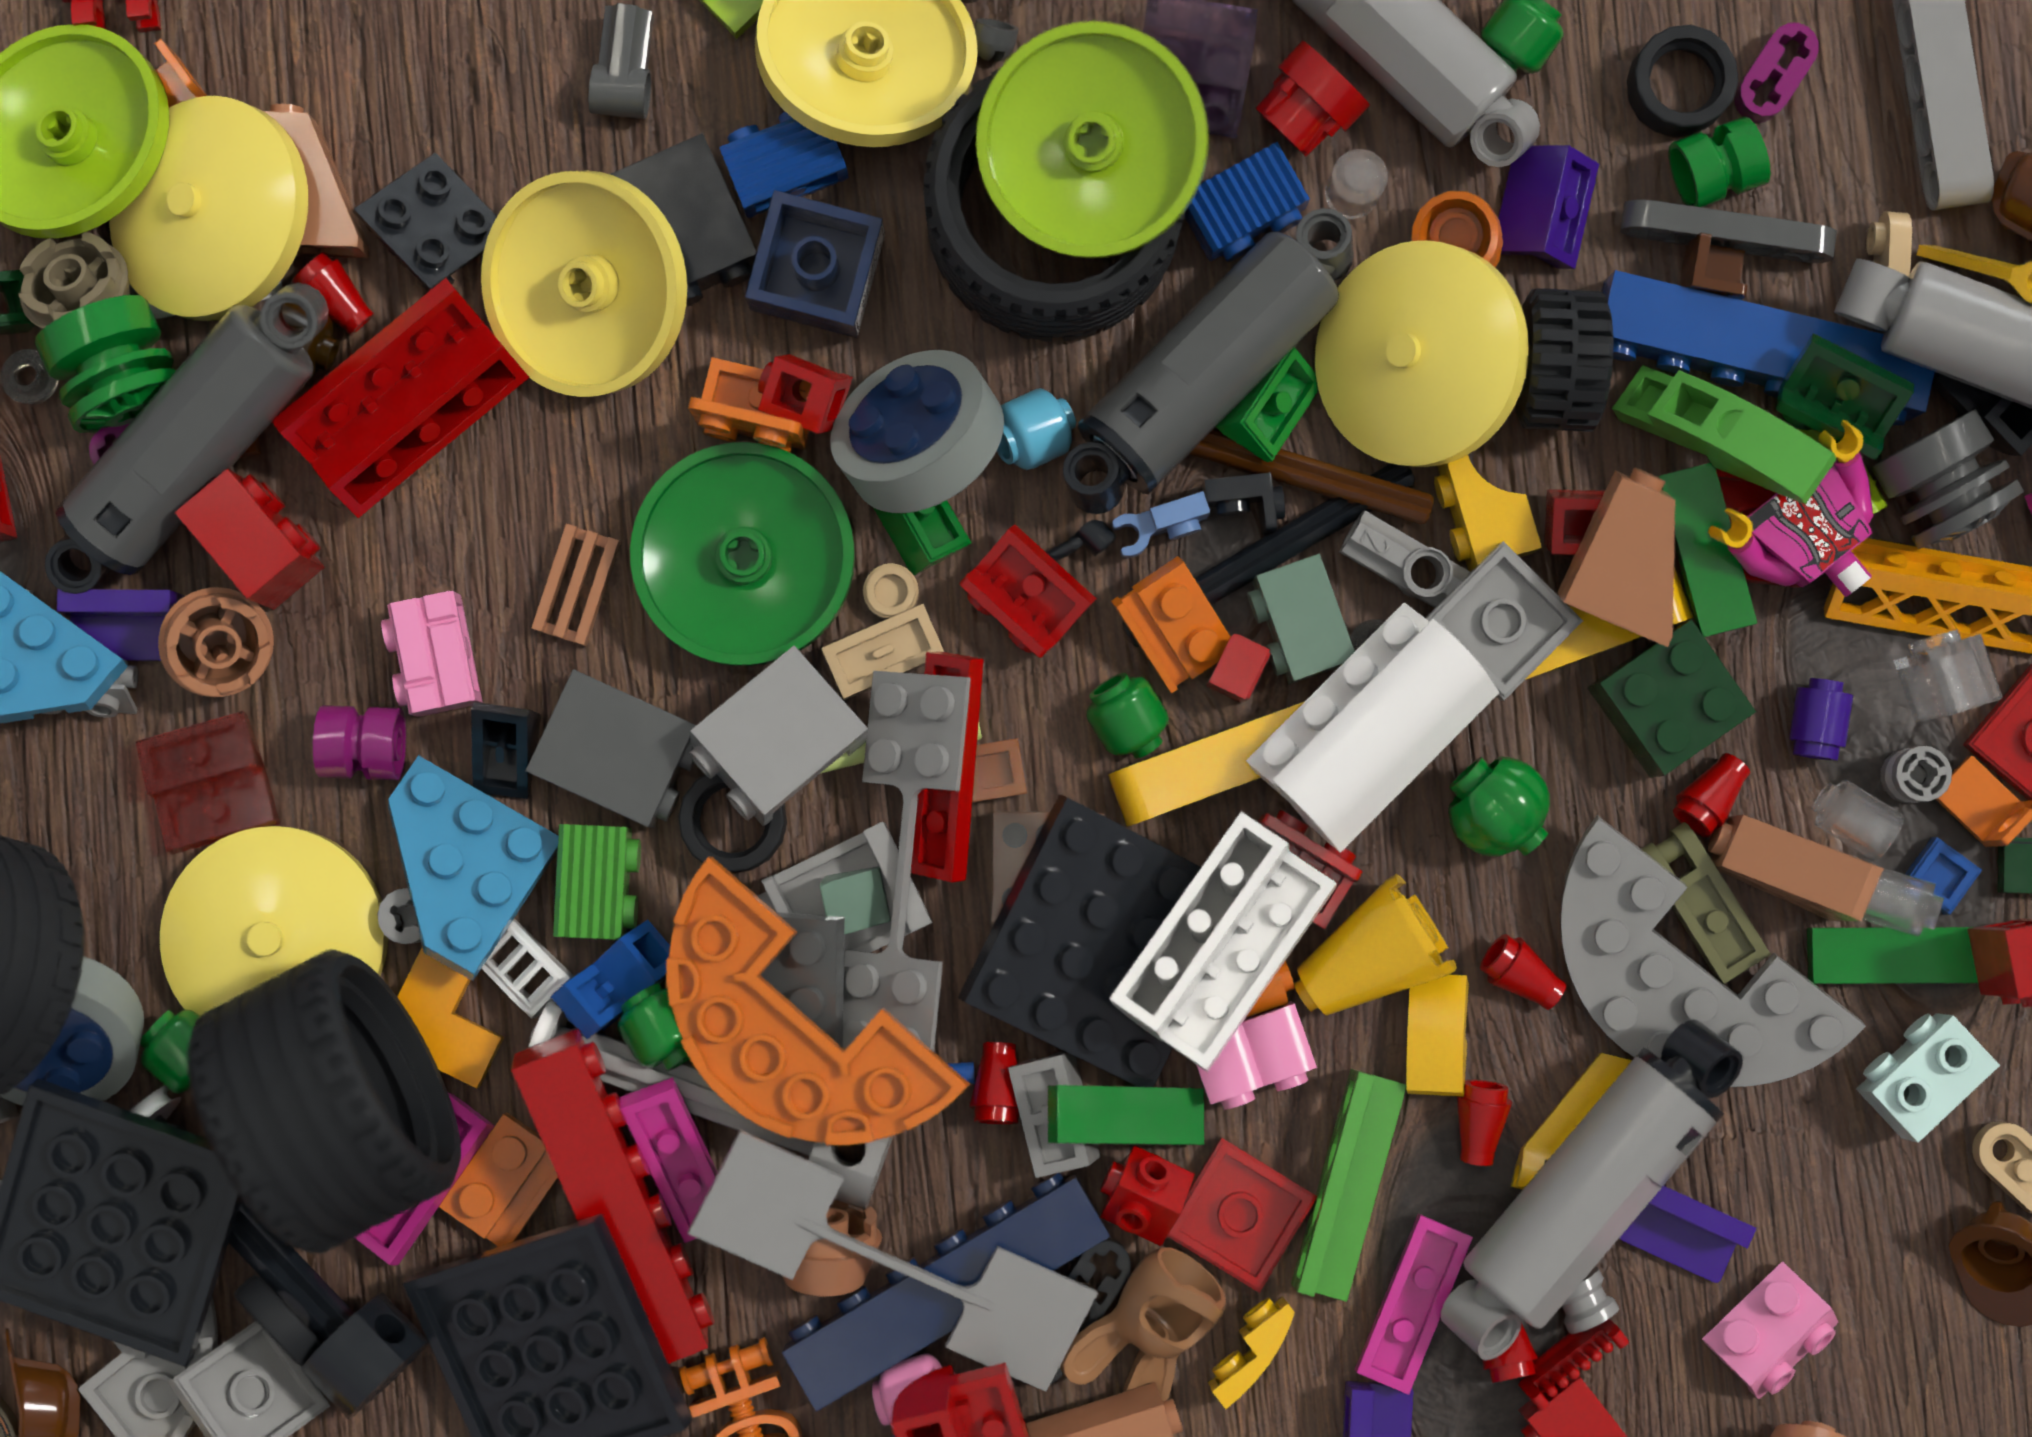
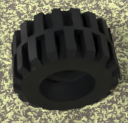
M1532 288L1522 305L1528 331L1529 355L1525 381L1515 405L1519 422L1524 429L1592 432L1597 427L1604 413L1612 374L1613 323L1607 299L1602 291Z

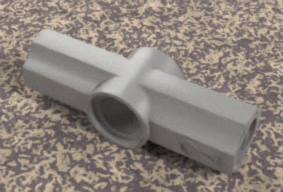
M1365 510L1361 512L1358 519L1352 525L1339 550V553L1396 585L1406 596L1420 599L1433 608H1436L1470 573V571L1449 560L1448 556L1441 550L1423 545ZM1418 558L1429 560L1436 570L1434 583L1427 589L1418 587L1411 577L1412 565Z

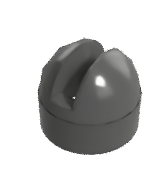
M977 18L974 26L977 39V55L986 61H989L991 58L995 62L1005 60L1012 54L1019 28L1000 20Z

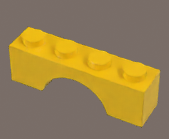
M1468 455L1453 462L1438 465L1440 475L1434 477L1436 494L1443 509L1450 507L1456 528L1450 530L1452 548L1459 562L1466 560L1470 572L1503 541L1519 557L1533 554L1542 548L1526 494L1504 491L1488 483L1473 467Z

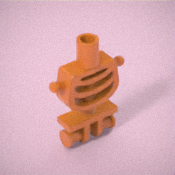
M765 1337L760 1338L759 1343L740 1349L738 1344L730 1346V1359L718 1362L716 1355L711 1353L705 1355V1362L689 1368L686 1366L679 1367L681 1381L688 1396L694 1394V1390L710 1384L713 1385L715 1394L691 1403L689 1409L693 1418L725 1406H730L728 1411L732 1412L730 1416L733 1419L723 1425L713 1437H728L735 1432L739 1434L738 1437H802L800 1424L791 1413L776 1409L753 1411L754 1406L751 1405L752 1400H749L750 1397L778 1388L783 1382L779 1371L751 1380L749 1370L765 1364L768 1367L774 1365L772 1353ZM735 1370L739 1385L728 1389L723 1374ZM767 1423L782 1427L788 1434L771 1433L764 1435L760 1433L762 1429L758 1426Z

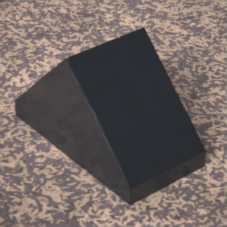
M473 702L471 708L473 787L486 794L528 799L533 774L526 772V769L537 747L542 714L529 709Z

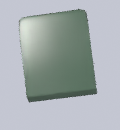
M880 866L826 875L820 882L825 915L845 917L844 935L891 921Z

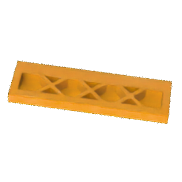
M1866 538L1851 552L1872 575L1862 586L1873 588L1878 597L1862 605L1844 603L1845 596L1833 583L1823 608L1825 618L2032 654V635L2011 632L2005 625V623L2021 615L2032 616L2031 566L1928 548L1917 549L1916 546ZM1915 595L1928 598L1933 606L1913 615L1902 613L1896 604ZM1967 605L1983 607L1988 616L1971 624L1955 622L1951 613Z

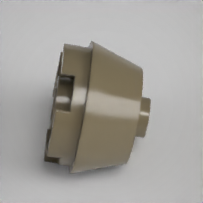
M89 232L81 233L82 238L68 239L60 243H56L53 238L42 241L29 252L19 269L24 275L19 297L26 317L33 324L43 329L62 315L84 305L106 298L130 295L127 265L117 249L107 244L99 236Z

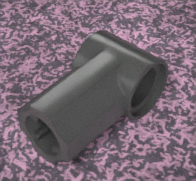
M622 3L605 6L599 63L593 65L589 82L588 104L591 114L646 120L651 98V72L648 70L654 21L652 11L640 8L637 5Z

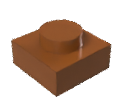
M1018 738L977 745L972 803L1027 794Z

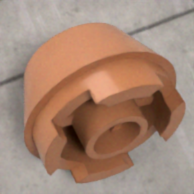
M221 587L197 590L180 599L165 616L158 638L159 655L169 676L185 690L205 697L230 696L250 687L262 676L269 665L274 646L271 623L259 604L248 600L239 591Z
M834 1199L826 1216L828 1225L840 1233L878 1249L882 1241V1234L877 1228L876 1211L870 1206L862 1212L849 1208V1204ZM819 1239L809 1247L793 1280L783 1275L782 1277L789 1288L799 1293L812 1296H838L853 1292L864 1284L873 1260L827 1239Z

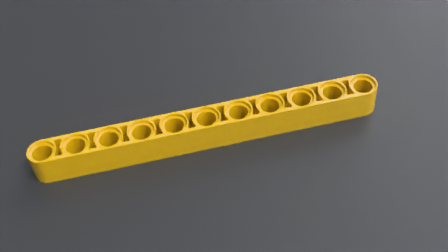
M1675 567L1673 625L1694 618ZM1568 605L1583 622L1525 680L1643 636ZM1304 702L1108 774L1127 827L1261 778L1253 771L1246 760Z

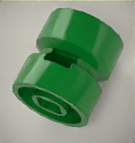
M1744 116L1716 126L1712 131L1711 138L1700 132L1672 142L1669 145L1668 157L1672 177L1677 191L1686 205L1704 208L1723 201L1726 198L1728 189L1739 195L1764 186L1770 181V161L1765 143L1758 128L1748 117Z

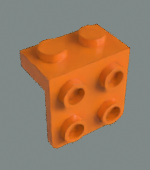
M711 357L702 398L691 397L688 410L698 426L704 428V435L723 441L736 442L737 435L739 434L752 437L758 443L774 446L791 452V447L805 450L810 430L803 428L799 422L772 416L758 410L763 395L758 392V384L764 369ZM803 380L799 385V392L807 400L811 384Z

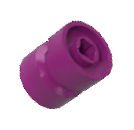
M322 705L319 707L313 733V761L316 775L319 778L350 779L357 770H362L366 779L399 780L401 778L406 755V720L402 708L369 707L363 715H359L354 706Z

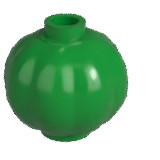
M1479 757L1465 768L1449 786V789L1456 795L1448 806L1450 825L1456 837L1473 852L1483 856L1499 857L1519 850L1523 856H1526L1547 837L1548 832L1542 826L1550 808V793L1542 776L1531 765L1511 757H1498L1488 764L1482 757Z

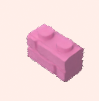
M446 591L388 604L390 618L382 620L381 626L388 652L397 651L401 673L393 674L392 681L398 705L400 707L408 706L409 714L419 717L469 707L473 705V702L483 703L461 595L454 591Z

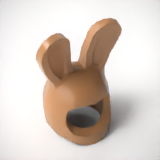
M1159 1248L1151 1251L1138 1263L1130 1274L1116 1308L1110 1314L1090 1324L1075 1336L1060 1365V1370L1070 1382L1087 1384L1097 1378L1128 1343H1132L1140 1350L1128 1374L1123 1392L1155 1382L1162 1401H1166L1169 1399L1177 1357L1200 1341L1222 1317L1226 1304L1224 1292L1214 1276L1186 1253L1173 1248Z

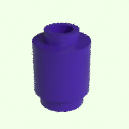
M1810 678L1808 688L1797 687L1789 740L1794 741L1793 755L1838 761L1840 748H1846L1854 696L1843 693V682Z

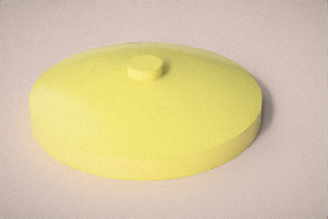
M764 0L759 12L756 28L755 55L757 66L766 88L779 106L798 123L823 137L844 144L862 147H889L918 140L942 126V119L955 105V101L962 94L967 95L977 62V39L971 17L961 0Z
M202 96L171 106L169 108L168 137L155 173L137 198L122 212L109 220L112 246L120 252L126 262L131 287L154 307L176 316L197 321L221 320L228 310L235 305L253 307L278 285L295 259L304 235L308 214V185L301 156L289 134L274 118L244 102L222 96Z
M566 171L550 174L527 184L519 190L502 208L487 237L481 266V287L489 324L496 338L527 373L530 379L554 392L569 396L593 397L611 394L638 384L653 373L668 356L680 333L687 304L685 263L679 242L668 220L656 204L637 187L616 176L596 171Z
M1428 240L1404 242L1387 247L1373 254L1354 268L1337 288L1339 299L1335 307L1321 320L1315 346V373L1318 390L1323 405L1336 428L1351 444L1365 454L1387 463L1403 466H1438L1458 460L1477 450L1500 429L1509 417L1522 391L1527 372L1529 342L1526 320L1520 302L1508 281L1494 266L1477 254L1461 247Z
M283 826L257 827L233 833L216 841L199 853L185 867L169 893L160 926V954L166 979L184 1010H192L201 1016L209 1010L248 990H252L254 987L274 977H278L279 974L299 964H303L308 959L330 949L361 959L381 976L388 946V937L383 934L378 924L377 913L382 902L381 896L372 878L360 862L339 844L322 835L308 830Z

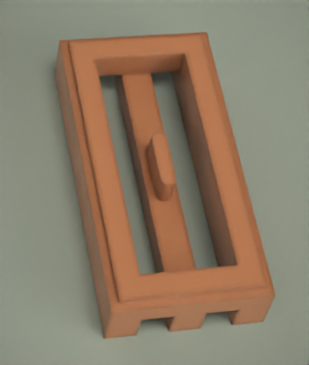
M566 523L531 629L587 647L621 542L617 539L605 537ZM579 540L583 544L556 625L549 623L575 542ZM595 546L604 548L576 632L568 629Z

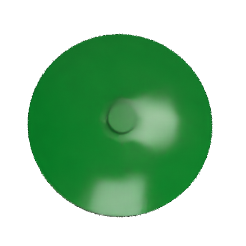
M731 442L718 444L697 451L677 462L657 480L646 495L636 516L631 534L630 566L632 578L642 606L651 620L671 641L682 649L699 658L722 665L743 667L769 664L777 660L792 646H795L799 651L809 646L825 632L839 614L847 598L854 574L855 545L853 532L845 508L833 487L814 467L788 451L761 443Z

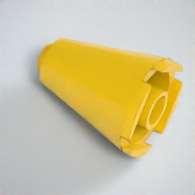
M1397 873L1385 880L1297 968L1300 980L1296 981L1294 986L1302 1002L1311 1012L1319 1008L1327 1016L1447 976L1456 970L1454 960L1443 963L1440 953L1448 949V946L1415 894L1406 899L1404 894L1402 895L1399 892L1398 888L1406 884V882Z

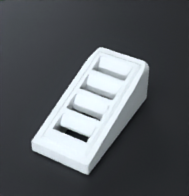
M515 918L482 967L486 974L531 1019L537 1018L543 1012L544 1007L551 998L550 996L565 982L574 977ZM513 936L520 944L498 965L492 957ZM529 952L535 960L514 980L508 972ZM544 968L550 974L549 977L530 995L523 988Z

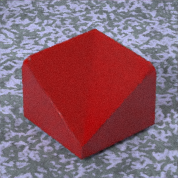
M1233 634L1210 681L1205 686L1239 703L1246 702L1250 698L1271 655L1269 653L1270 649L1239 634Z

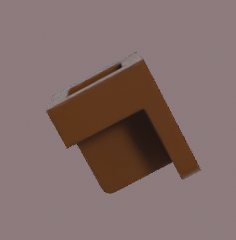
M1700 232L1686 245L1680 286L1742 300L1746 297L1748 287L1747 284L1740 283L1745 250L1712 245V234Z

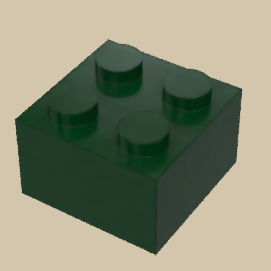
M1693 620L1673 628V637L1668 647L1652 642L1587 687L1650 778L1665 776L1756 713L1754 707Z

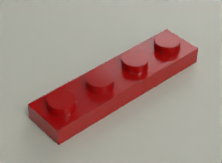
M942 651L926 652L924 674L971 678L960 791L924 789L918 794L911 873L951 883L965 881L967 873L983 658Z

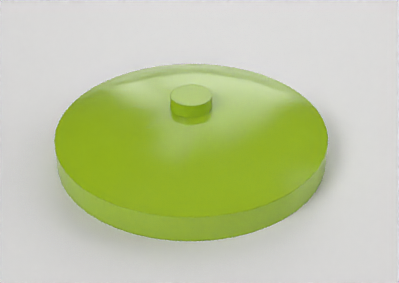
M1090 21L1067 24L1036 36L1011 55L1000 68L986 92L980 109L976 136L977 157L980 172L991 199L1006 220L1024 236L1045 248L1075 257L1099 258L1120 255L1136 250L1162 235L1181 217L1192 202L1200 186L1208 158L1209 133L1206 111L1199 91L1187 70L1167 48L1152 37L1130 27L1110 22Z
M68 24L34 32L16 41L0 53L1 225L16 233L35 238L48 239L74 236L99 227L128 207L144 190L155 173L165 149L169 130V106L164 85L155 68L127 40L114 32L100 27L82 24L73 26Z

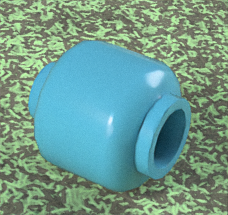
M1039 388L1001 405L1004 415V430L997 453L1005 463H1014L1021 469L1029 470L1069 451L1072 443L1071 430L1076 427V419L1072 408L1065 399H1056L1050 392Z

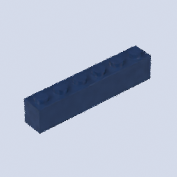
M1055 1173L1032 1186L1031 1190L1035 1196L1021 1205L1015 1207L1012 1200H1008L986 1213L982 1217L986 1225L967 1236L962 1228L940 1240L934 1245L938 1254L918 1265L914 1257L905 1262L959 1286H970L980 1279L996 1246L1054 1271L1110 1237V1234L1075 1173L1066 1178H1063L1061 1173ZM892 1269L885 1274L889 1283L870 1294L866 1286L837 1302L840 1312L821 1323L818 1316L815 1315L791 1329L788 1334L792 1341L785 1344L782 1354L817 1412L953 1331L963 1310L961 1299Z

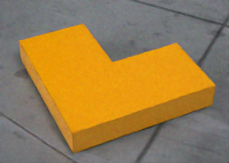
M422 947L397 998L421 1033L438 1069L477 1089L481 1086L504 1036L455 1013L471 980L426 955Z

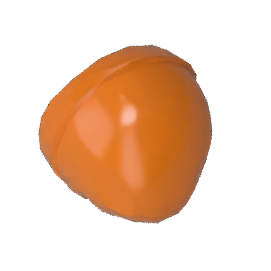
M1447 191L1431 198L1419 210L1411 229V241L1428 240L1461 247L1482 257L1495 268L1500 261L1503 246L1500 221L1486 201L1468 191Z

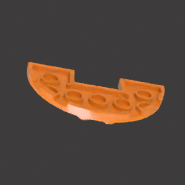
M713 857L706 859L685 891L673 923H675L671 938L669 958L666 960V983L669 1005L672 1006L676 1023L683 1039L681 1041L696 1070L724 1102L742 1116L779 1135L825 1143V1145H853L873 1142L920 1125L948 1106L970 1085L969 1082L885 1008H882L849 1047L844 1050L761 976L797 934V931Z

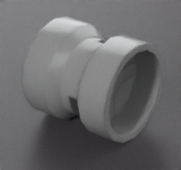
M1917 746L1893 752L1885 759L1880 774V781L1884 791L1892 799L1901 803L1929 802L1937 799L1947 791L1952 779V769L1948 759L1941 751L1929 746Z

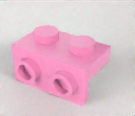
M1782 1261L1702 1340L1747 1385L1750 1392L1760 1399L1768 1391L1771 1394H1776L1782 1390L1795 1374L1793 1367L1808 1352L1811 1355H1816L1832 1341L1836 1334L1833 1328L1837 1325L1838 1320L1833 1309Z

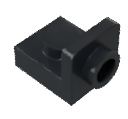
M1271 473L1204 480L1201 485V492L1204 491L1209 508L1216 507L1218 516L1250 512V503H1258L1262 535L1274 532L1277 529V520L1285 519L1282 486L1273 487Z

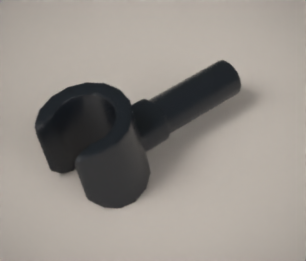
M1091 520L1085 523L1067 541L1046 551V553L1057 562L1076 552L1084 545L1094 557H1097L1116 540V535L1103 521Z

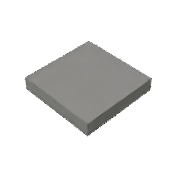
M1504 541L1499 543L1425 618L1429 622L1432 619L1436 620L1473 655L1499 691L1496 697L1500 701H1504L1583 622Z
M257 1321L168 1382L205 1437H289L330 1407L318 1387L301 1370L302 1366L297 1364Z

